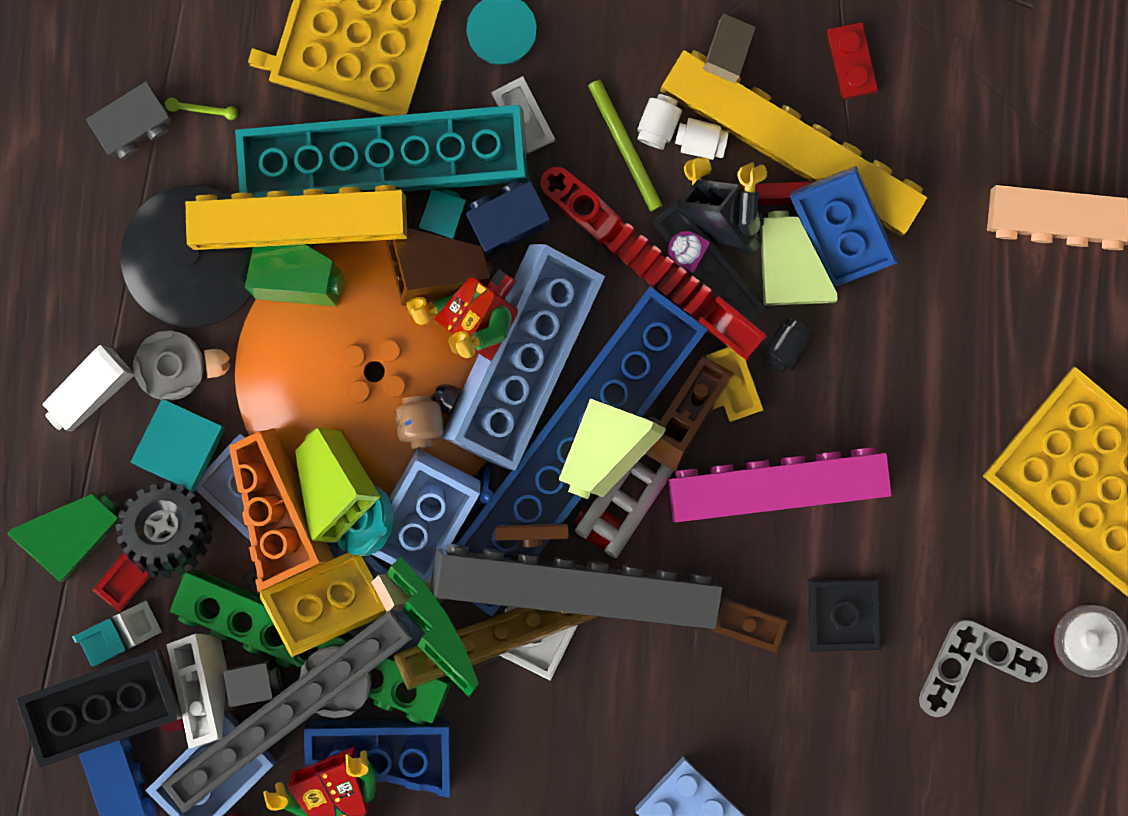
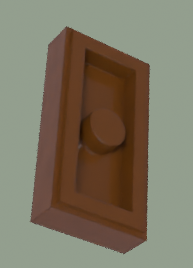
M566 524L499 525L495 528L496 541L521 540L522 547H542L543 539H568V526Z
M721 597L716 629H710V631L778 654L789 620Z

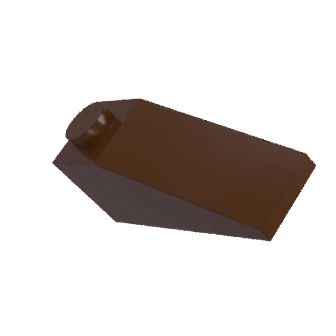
M702 355L658 424L666 428L663 436L645 454L676 472L731 379L733 372Z

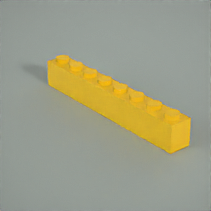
M683 50L661 86L660 92L677 100L680 104L713 124L721 125V129L728 130L731 135L811 183L857 166L883 226L900 237L906 234L928 198L921 194L923 189L919 185L908 179H904L901 182L891 176L892 170L879 161L874 160L871 164L860 157L862 152L855 146L847 142L840 145L830 139L832 134L827 129L815 123L810 127L800 121L801 115L794 109L786 105L779 108L769 102L771 96L761 89L753 87L752 90H749L739 84L741 81L740 77L736 83H733L703 70L707 57L695 50L691 54Z

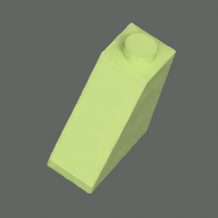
M789 211L768 212V218H764V224L760 228L763 305L835 303L837 301V292L799 217H789Z
M590 399L559 480L570 484L568 492L589 499L591 493L604 497L663 436L666 428L647 419Z

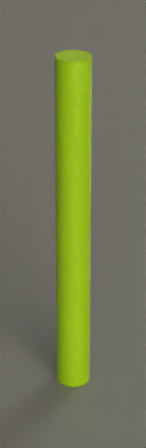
M601 80L592 82L588 87L650 212L662 207L663 204Z

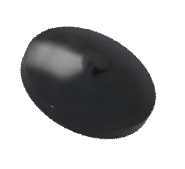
M204 186L174 187L150 198L131 218L121 244L122 273L132 296L147 312L156 318L181 327H204L219 323L239 311L252 296L245 288L253 247L193 250L187 245L186 202L196 201V196L216 195L218 200L232 199L218 190Z

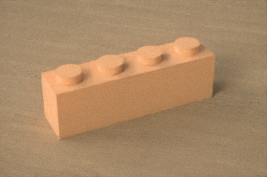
M996 185L991 189L987 231L996 232V238L1016 240L1018 234L1031 235V241L1038 243H1053V238L1067 239L1066 245L1087 247L1088 241L1102 243L1103 249L1123 250L1124 245H1128V198Z

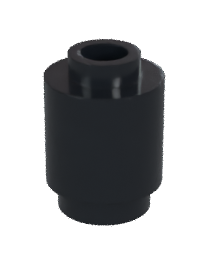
M788 318L785 324L779 326L763 352L768 357L766 364L780 373H784L786 369L794 371L811 344L809 338L813 332L802 323Z

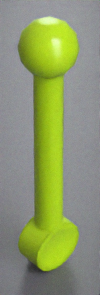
M173 97L165 101V108L169 112H176L180 109L223 115L229 120H234L238 116V110L233 106L224 109L180 103Z

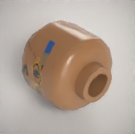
M415 396L402 399L403 404L395 409L398 439L402 442L411 443L412 449L433 447V440L440 438L444 434L440 404L431 401V396Z

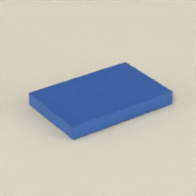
M857 166L790 192L791 200L805 231L834 287L898 263V258Z

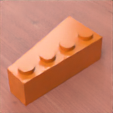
M276 429L258 431L230 445L229 449L238 492H241L244 511L242 512L244 525L248 526L252 546L249 547L252 562L255 561L258 579H255L258 592L334 559L327 542L312 541L309 536L301 484Z

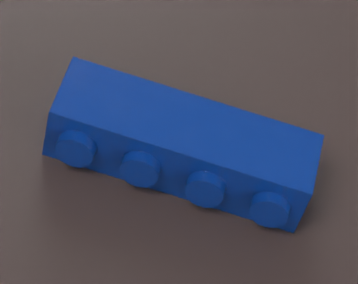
M131 736L79 754L100 816H157L151 796L146 797L142 787V783H145L143 769L139 762L134 763L130 752L131 749H134Z

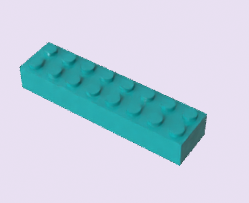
M520 105L235 130L240 193H252L253 198L267 197V193L271 191H287L289 196H300L307 189H323L325 194H337L339 189L344 187H358L361 189V192H374L376 186L394 185L396 189L403 192L506 184L520 179L522 182H529L524 111Z

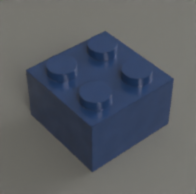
M521 179L514 181L502 188L503 195L493 200L488 195L470 204L471 210L466 212V215L487 258L550 227V219L531 181L525 184L522 183Z

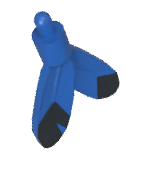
M485 464L480 469L476 478L480 480V495L468 516L475 512L483 503L488 504L494 498L493 492L488 489L490 467Z

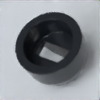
M450 384L439 385L432 394V401L440 404L442 412L451 415L462 389Z

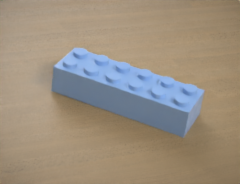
M530 244L515 275L514 280L517 282L505 297V300L518 309V314L509 329L508 337L502 341L491 361L480 354L478 355L446 423L444 434L440 438L498 467L515 471L605 276L546 244Z

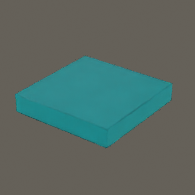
M162 399L131 463L174 484L184 486L191 492H195L226 429Z

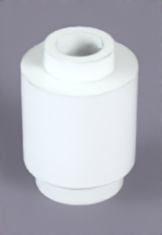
M659 94L657 99L649 98L637 128L640 132L637 140L651 147L663 150L666 142L670 143L682 110L677 107L678 101L663 94Z
M688 118L687 124H679L675 144L682 145L681 153L711 160L714 157L723 158L729 131L721 129V125Z

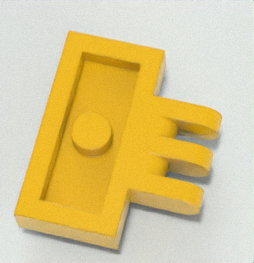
M729 347L706 355L708 359L733 372L731 379L713 409L724 406L730 422L763 410L747 363L743 358Z

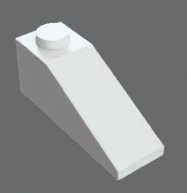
M193 634L167 644L189 749L222 739L226 695L223 671L227 670L221 639L213 635Z

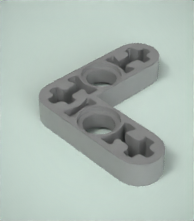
M959 620L950 628L919 697L920 706L924 712L934 717H941L949 713L975 658L1030 683L1038 682L1046 675L1048 669L1047 660L1041 653L969 620ZM970 626L972 628L971 634L975 636L973 642H966L962 648L963 652L969 653L965 660L961 655L948 652L950 645L958 649L961 638L957 636L958 630H966ZM995 641L1004 642L1008 649L1007 656L1001 661H994L989 656V646ZM1016 648L1021 649L1017 654L1018 657L1028 661L1033 656L1036 658L1035 664L1039 666L1037 673L1030 672L1026 676V668L1014 662L1012 670L1007 667L1014 659ZM948 658H955L960 663L961 670L955 678H946L942 674V663ZM937 677L946 684L954 685L951 692L944 688L941 694V698L945 701L944 706H936L934 710H931V702L927 700L929 694L936 695L940 688V685L933 684L935 678Z

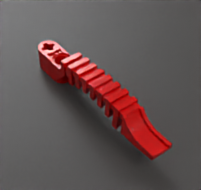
M552 167L543 173L540 185L545 196L553 205L587 231L602 247L605 245L614 257H619L625 266L635 271L637 276L642 280L646 279L653 289L659 290L662 296L669 301H673L677 307L707 328L709 333L722 341L746 362L762 341L767 338L766 334L719 296L716 298L712 290L705 284L702 287L699 280L694 276L690 278L687 271L682 267L677 268L672 259L668 256L666 258L663 257L661 250L656 246L652 248L648 239L643 235L639 237L633 226L628 222L625 224L621 217L601 198L566 169ZM554 181L557 183L563 182L565 189L563 191L559 189L554 190L551 185ZM587 200L594 203V209L589 215L583 216L576 213L577 206L582 201Z

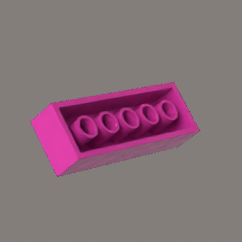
M876 447L851 450L852 457L841 458V451L816 454V462L806 463L805 456L782 458L780 459L781 466L770 467L769 460L745 463L746 470L734 471L733 464L710 467L711 474L698 476V469L676 471L675 479H668L673 522L889 497L892 495L887 454H877Z

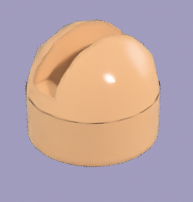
M221 349L204 350L207 378L225 375L230 368V363L228 362L230 357Z

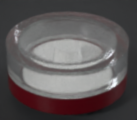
M1079 605L1065 612L1058 620L1053 632V648L1059 661L1068 670L1086 677H1101L1115 671L1124 661L1128 653V631L1122 619L1113 611L1097 605Z

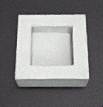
M147 601L112 617L128 649L162 632Z

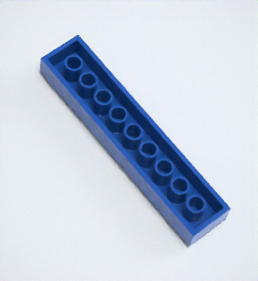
M649 287L522 456L516 470L510 472L495 492L493 500L486 504L456 545L469 547V552L481 554L484 548L504 551V556L517 558L519 552L539 555L550 539H543L542 547H522L521 540L496 541L495 528L499 525L562 524L582 498L568 492L570 484L560 481L559 477L589 400H596L642 418L707 331V328L652 287ZM473 602L491 617L501 606Z

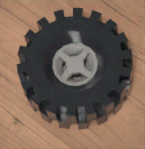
M164 482L163 489H160L157 483L149 485L150 492L145 493L141 489L136 492L139 498L135 502L130 498L125 502L128 508L127 512L120 510L118 518L122 524H116V532L120 536L117 537V541L123 552L140 572L144 574L146 571L153 578H157L160 572L163 578L167 579L172 578L171 571H176L180 576L186 573L184 569L186 565L190 564L194 568L199 564L196 557L198 554L205 557L208 550L204 543L211 544L212 536L209 531L213 529L212 523L208 519V514L191 491L188 492L181 485L175 488L172 483ZM170 533L166 537H161L163 534Z

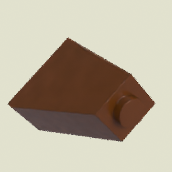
M407 228V239L386 241L402 306L407 305V302L414 297H424L427 302H432L434 299L451 296L471 277H474L486 286L489 280L493 278L490 259H485L482 246Z

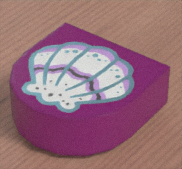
M689 231L680 232L670 240L668 247L669 256L675 264L693 274L710 242Z

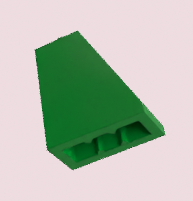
M305 244L253 247L245 288L256 300L337 306L338 296L344 291L345 278L343 272L331 259Z
M91 494L14 527L7 534L59 582H63L69 579L116 527V524H119V513L117 511L120 509V506L106 494L102 497L98 494Z

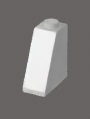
M99 345L43 403L49 411L45 414L46 418L58 430L64 428L66 431H74L133 378L134 372L112 348Z

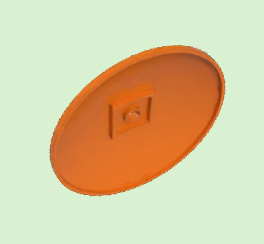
M387 240L321 243L312 248L331 259L343 272L345 287L343 293L338 296L337 306L255 300L245 320L239 338L235 364L236 395L240 413L249 436L261 430L276 429L299 482L295 450L305 441L307 434L316 428L341 430L373 485L381 488L390 497L416 449H412L411 443L402 442L398 439L395 409L403 404L402 399L408 397L431 396L432 401V394L442 384H450L463 389L479 355L475 352L472 357L464 358L460 354L453 353L448 342L452 334L434 320L435 314L431 315V320L426 324L420 325L414 321L413 316L409 314L407 305L402 306L386 245ZM371 362H380L384 366V377L378 382H370L365 377V368ZM442 412L443 426L445 428L450 415ZM442 438L433 440V447L421 449L471 476H474L487 462Z

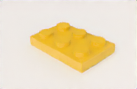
M349 552L260 591V599L291 657L376 620L387 612L371 583L374 578L362 556L350 554Z

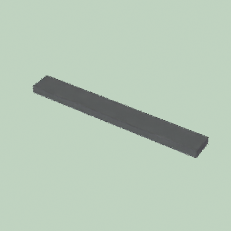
M390 609L162 783V786L183 813L414 637L393 609Z

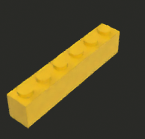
M394 185L376 186L375 192H361V189L358 187L340 188L337 194H325L323 189H307L300 196H289L287 191H271L267 193V197L253 198L252 193H235L231 195L232 199L218 200L216 195L196 196V201L186 202L187 245L193 250L407 239L406 196L402 190H396Z

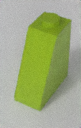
M316 428L307 434L305 441L295 450L308 532L312 541L337 542L381 496L341 430Z

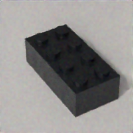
M161 649L16 699L39 768L182 718L179 701Z

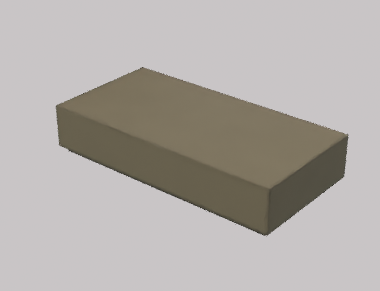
M723 13L703 70L736 83L756 27Z

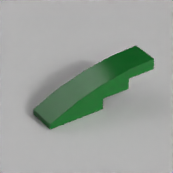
M400 557L391 565L387 576L409 597L402 611L425 633L418 647L469 697L476 690L479 682L467 651L451 620L428 586L406 561Z

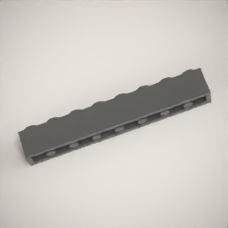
M448 544L447 549L436 548L430 591L436 598L716 629L722 587L712 580V576L708 574L691 573L690 578L679 577L677 571L669 569H657L656 574L644 573V568L635 565H622V570L610 569L608 563L600 561H588L587 566L574 564L575 560L558 556L553 557V561L550 562L539 560V555L519 552L518 557L515 558L504 556V551L484 548L482 554L469 552V547L456 544Z

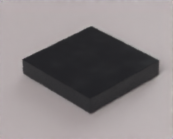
M880 579L808 580L810 652L881 650Z

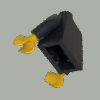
M698 157L688 161L684 166V172L687 178L692 180V186H689V192L678 205V208L716 244L739 247L745 254H751L756 251L761 244V240L756 234L763 226L764 218L758 211L759 192L755 190V184L766 179L767 171L765 166L761 164L754 167V163L751 162L740 168L738 179L745 186L743 190L739 184L702 180L701 177L711 172V164L708 158Z

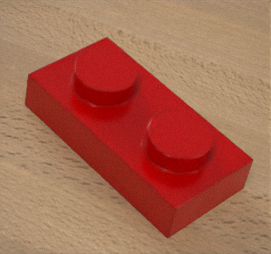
M863 23L828 29L827 36L842 100L876 93L878 89Z

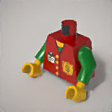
M499 269L487 286L471 277L451 296L434 299L430 305L427 304L424 297H414L407 302V308L414 321L420 325L428 323L431 320V315L435 314L434 320L452 334L448 342L453 353L469 358L477 352L491 361L502 341L508 337L509 329L518 314V309L505 300V297L517 281Z
M352 747L292 772L288 785L289 791L285 790L282 782L275 784V793H269L267 790L264 791L266 806L273 811L285 809L297 816H364L368 813L370 801L375 797L378 773L368 761L367 751H361L360 758H358L355 748Z

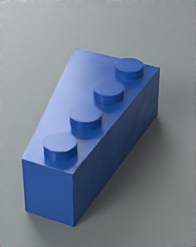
M437 718L432 724L427 722L426 725L415 723L409 719L307 720L304 728L305 765L314 764L354 747L358 758H360L361 751H367L368 761L378 773V782L384 783L386 781L403 785L408 789L425 790L450 798V718Z

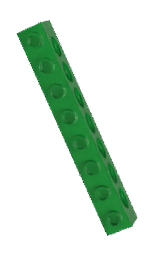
M196 568L186 571L170 609V612L179 615L178 620L193 627H198L199 624L211 629V635L222 640L230 641L233 638L244 643L243 648L249 652L259 655L265 652L275 656V661L284 667L295 669L298 666L302 668L310 656L303 652L291 657L285 644L276 642L272 638L271 628L275 625L260 596ZM208 598H213L219 603L220 612L218 615H213L207 610L206 602ZM240 612H245L251 616L253 622L251 629H246L240 625L238 619ZM345 633L318 645L317 648L320 650L327 646H343L355 636ZM395 653L374 667L379 669L384 676L383 684L378 685L372 682L369 697L374 699L373 703L376 706L389 711H393L394 708L407 713L406 718L422 725H426L427 722L432 724L439 717L453 682L447 675L415 687L417 695L416 698L411 699L405 697L401 691V684L404 680L394 660Z

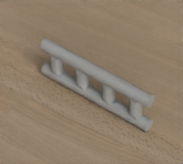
M655 417L649 418V421H652L656 424H659L660 422ZM638 461L604 497L597 496L575 529V532L581 537L587 538L590 532L594 530L610 541L605 552L609 556L617 558L674 470L661 464L655 473ZM630 473L648 484L638 501L620 490V487ZM611 501L629 513L619 529H616L600 518Z

